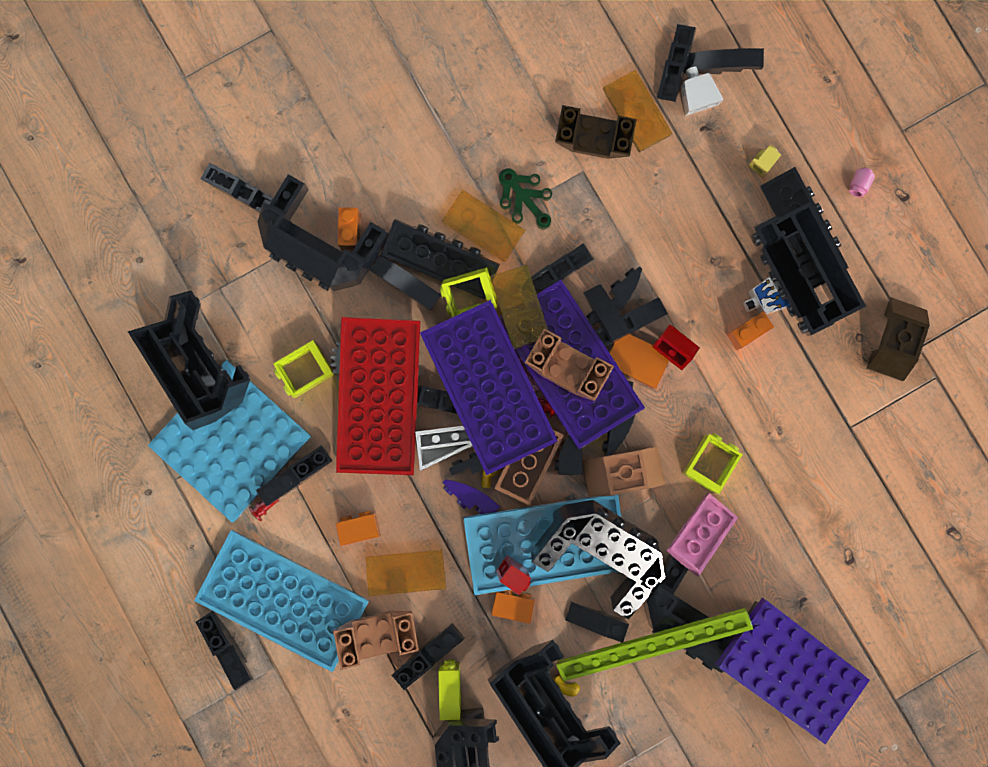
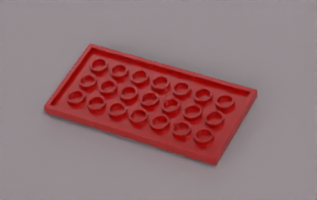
M341 317L336 473L414 475L421 321Z

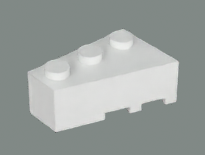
M463 426L415 432L420 471L472 447Z

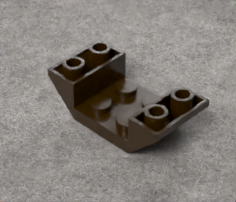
M562 105L555 139L556 144L571 152L606 159L630 157L637 119L618 116L617 120H610L580 114L581 108Z
M891 297L884 316L889 318L879 348L872 351L866 369L903 382L919 360L930 323L926 309Z

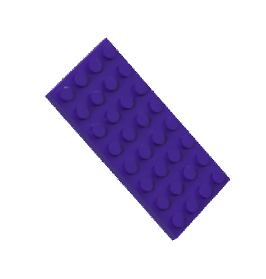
M559 280L499 317L514 350L578 450L645 409L562 280ZM544 329L561 337V342L594 360L598 357L614 366L595 401L571 393L542 377L525 364L526 359Z
M491 300L420 332L486 475L558 442Z
M761 598L749 615L753 624V630L736 634L715 665L826 744L870 680L770 602Z

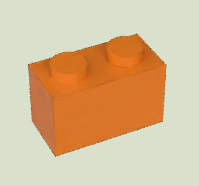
M338 208V246L341 250H354L360 240L361 213L358 208Z
M763 311L726 335L735 349L739 350L773 329L774 326Z
M370 511L361 512L359 517L353 519L351 515L341 517L340 522L335 523L340 546L381 536L376 513L371 514Z
M513 590L496 592L492 616L530 624L535 599L531 597L532 594L521 592L518 595L512 593Z

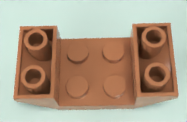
M546 329L542 331L525 361V364L542 377L577 396L592 401L596 400L614 367L598 357L594 360L561 342V337Z
M658 447L582 460L589 497L611 496L665 485Z
M388 611L351 620L333 630L340 670L360 666V660L395 651H398L399 655L419 651L412 612Z

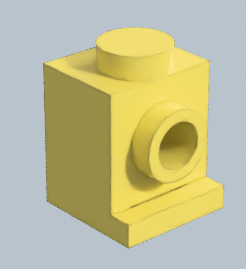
M769 145L765 151L763 149L760 150L748 167L763 178L781 154L778 153L774 146Z

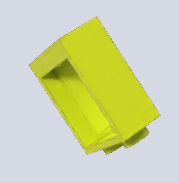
M487 267L443 280L440 292L443 298L446 297L448 303L446 310L449 316L452 315L453 318L480 305L476 304L458 310L450 285L480 277L487 301L491 300L495 309L498 307V301Z
M314 340L273 363L276 368L273 370L275 375L285 383L283 386L288 396L292 395L294 398L299 397L335 375L320 347ZM311 351L324 374L297 390L284 367Z
M712 433V435L705 434L682 474L714 494H720L743 454L738 452V447L731 443L725 444L722 442L723 438ZM708 443L731 455L716 483L693 469Z
M454 659L444 660V663H440L439 667L440 720H460V662H456Z

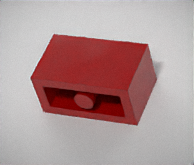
M671 324L660 334L652 348L680 370H683L693 360L700 349L698 345Z
M508 555L496 570L499 581L518 595L522 591H526L531 584V577L526 567Z

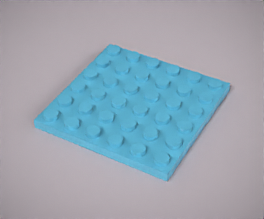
M226 360L221 365L222 369L226 370L231 379H233L236 367ZM250 381L243 403L218 421L192 430L184 424L177 413L148 446L229 521L234 523L259 496L256 490L275 478L312 436Z

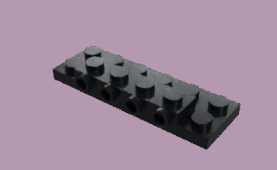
M796 167L760 186L778 218L811 201L846 269L849 268L839 250V247L842 246L837 236L832 237L830 230L833 229L828 219L823 220L821 216L824 213L819 202L814 203L812 197L815 194L810 186H805ZM796 237L789 239L796 255L803 252Z
M394 219L381 253L382 256L442 282L445 279L487 267L491 282L493 283L500 264L485 258L484 255L480 254L481 250L478 248L470 247L468 249L463 247V242L453 239V241L445 239L446 235L440 232L433 234L424 225L411 226ZM480 277L452 285L486 300Z

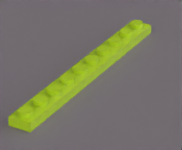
M745 607L557 661L556 666L564 682L753 630V624Z

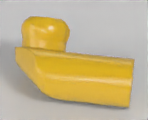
M502 468L486 475L483 469L481 487L491 488V478L499 474Z
M559 674L552 678L555 684L559 686L563 695L574 697L580 691V686L577 683L565 684Z

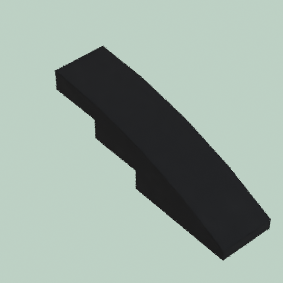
M677 24L674 40L671 43L668 59L665 62L657 99L676 102L693 45L696 27Z
M764 48L721 49L690 53L686 70L695 66L699 74L741 72L743 69L762 70L764 67Z
M209 163L200 178L202 181L259 213L263 204L269 205L273 197L261 192L258 188Z
M582 243L570 253L563 255L551 265L549 264L518 287L528 300L559 280L563 281L593 261L594 257L586 245Z
M382 255L378 257L370 268L372 273L429 311L432 310L441 297L440 293Z
M418 385L417 405L457 414L447 391Z

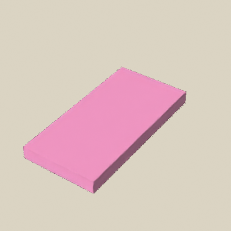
M708 492L666 551L695 576H699L738 517Z

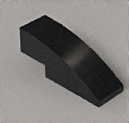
M601 284L583 293L611 343L630 333L622 316Z

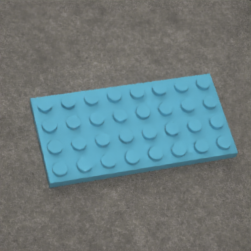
M619 495L594 496L463 517L474 595L511 590L499 581L496 573L497 568L507 555L526 567L531 577L530 586L619 572L572 543L549 572L533 564L531 559V549L553 523V512L565 504L595 500L621 516Z
M234 530L229 532L194 600L331 672L335 670L339 662L333 630L351 620L361 618L369 602L368 599Z

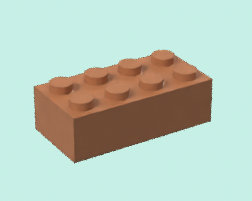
M553 430L558 442L505 466L494 489L530 506L562 440L563 434Z

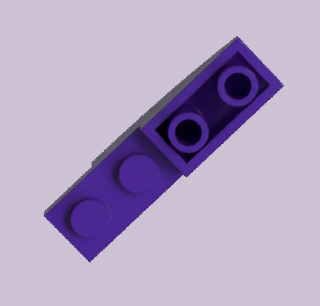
M447 479L442 482L445 485L443 489L450 496L454 494L458 498L456 502L463 509L468 508L470 510L476 504L478 506L476 511L479 514L496 512L500 508V505L492 498L472 486Z

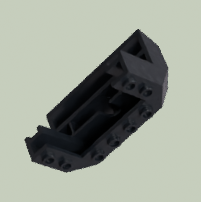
M811 201L780 218L775 216L754 227L751 238L755 246H758L762 253L759 257L763 265H768L771 270L768 274L773 283L777 282L780 288L777 291L782 300L786 299L789 305L786 308L791 317L795 316L798 321V328L802 334L806 333L807 336H811L867 307ZM793 237H796L803 252L795 255L788 242ZM820 285L829 301L821 304L814 291V288Z
M190 290L169 296L164 321L127 332L184 424L190 429L195 430L218 421L243 403L250 377L241 365L236 366L233 379H231L227 371L223 370L220 364H217L212 351L204 344L203 337L195 330L201 303L199 298L195 297Z
M553 639L530 647L501 667L488 679V682L543 767H579L584 762L607 759L621 743L610 726L587 731L583 727L582 721L576 716L571 708V704L565 699L559 686L555 684L550 676L549 670L554 666L552 662L564 657L560 647Z
M483 707L461 710L460 720H445L433 736L436 766L490 767L488 743L499 741L495 728L497 720L485 719Z

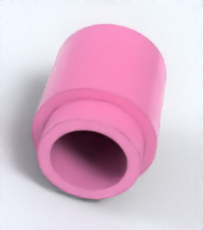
M869 168L857 169L849 185V193L856 197H863L864 194H867L875 178L873 171Z

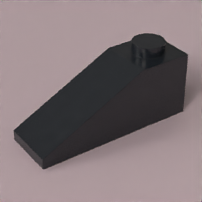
M568 434L557 455V459H554V471H558V475H582V448L578 450Z
M572 601L565 621L621 643L624 642L629 623L624 619Z

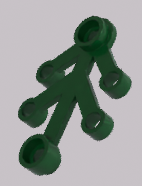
M510 168L502 170L499 174V182L503 185L500 207L504 210L511 207L509 197L512 188L516 193L512 222L520 224L523 221L522 204L524 203L537 218V227L541 230L548 229L551 225V217L546 213H542L530 197L542 198L544 201H548L552 198L551 189H523L518 183H529L535 187L540 184V176L538 174H532L531 176L517 175ZM511 175L512 178L510 180H506L505 176ZM535 177L538 179V182L533 183L531 179ZM549 192L550 196L544 197L543 193ZM508 201L509 205L503 206L502 202ZM519 215L521 219L516 221L514 216ZM546 218L547 223H542L540 219Z

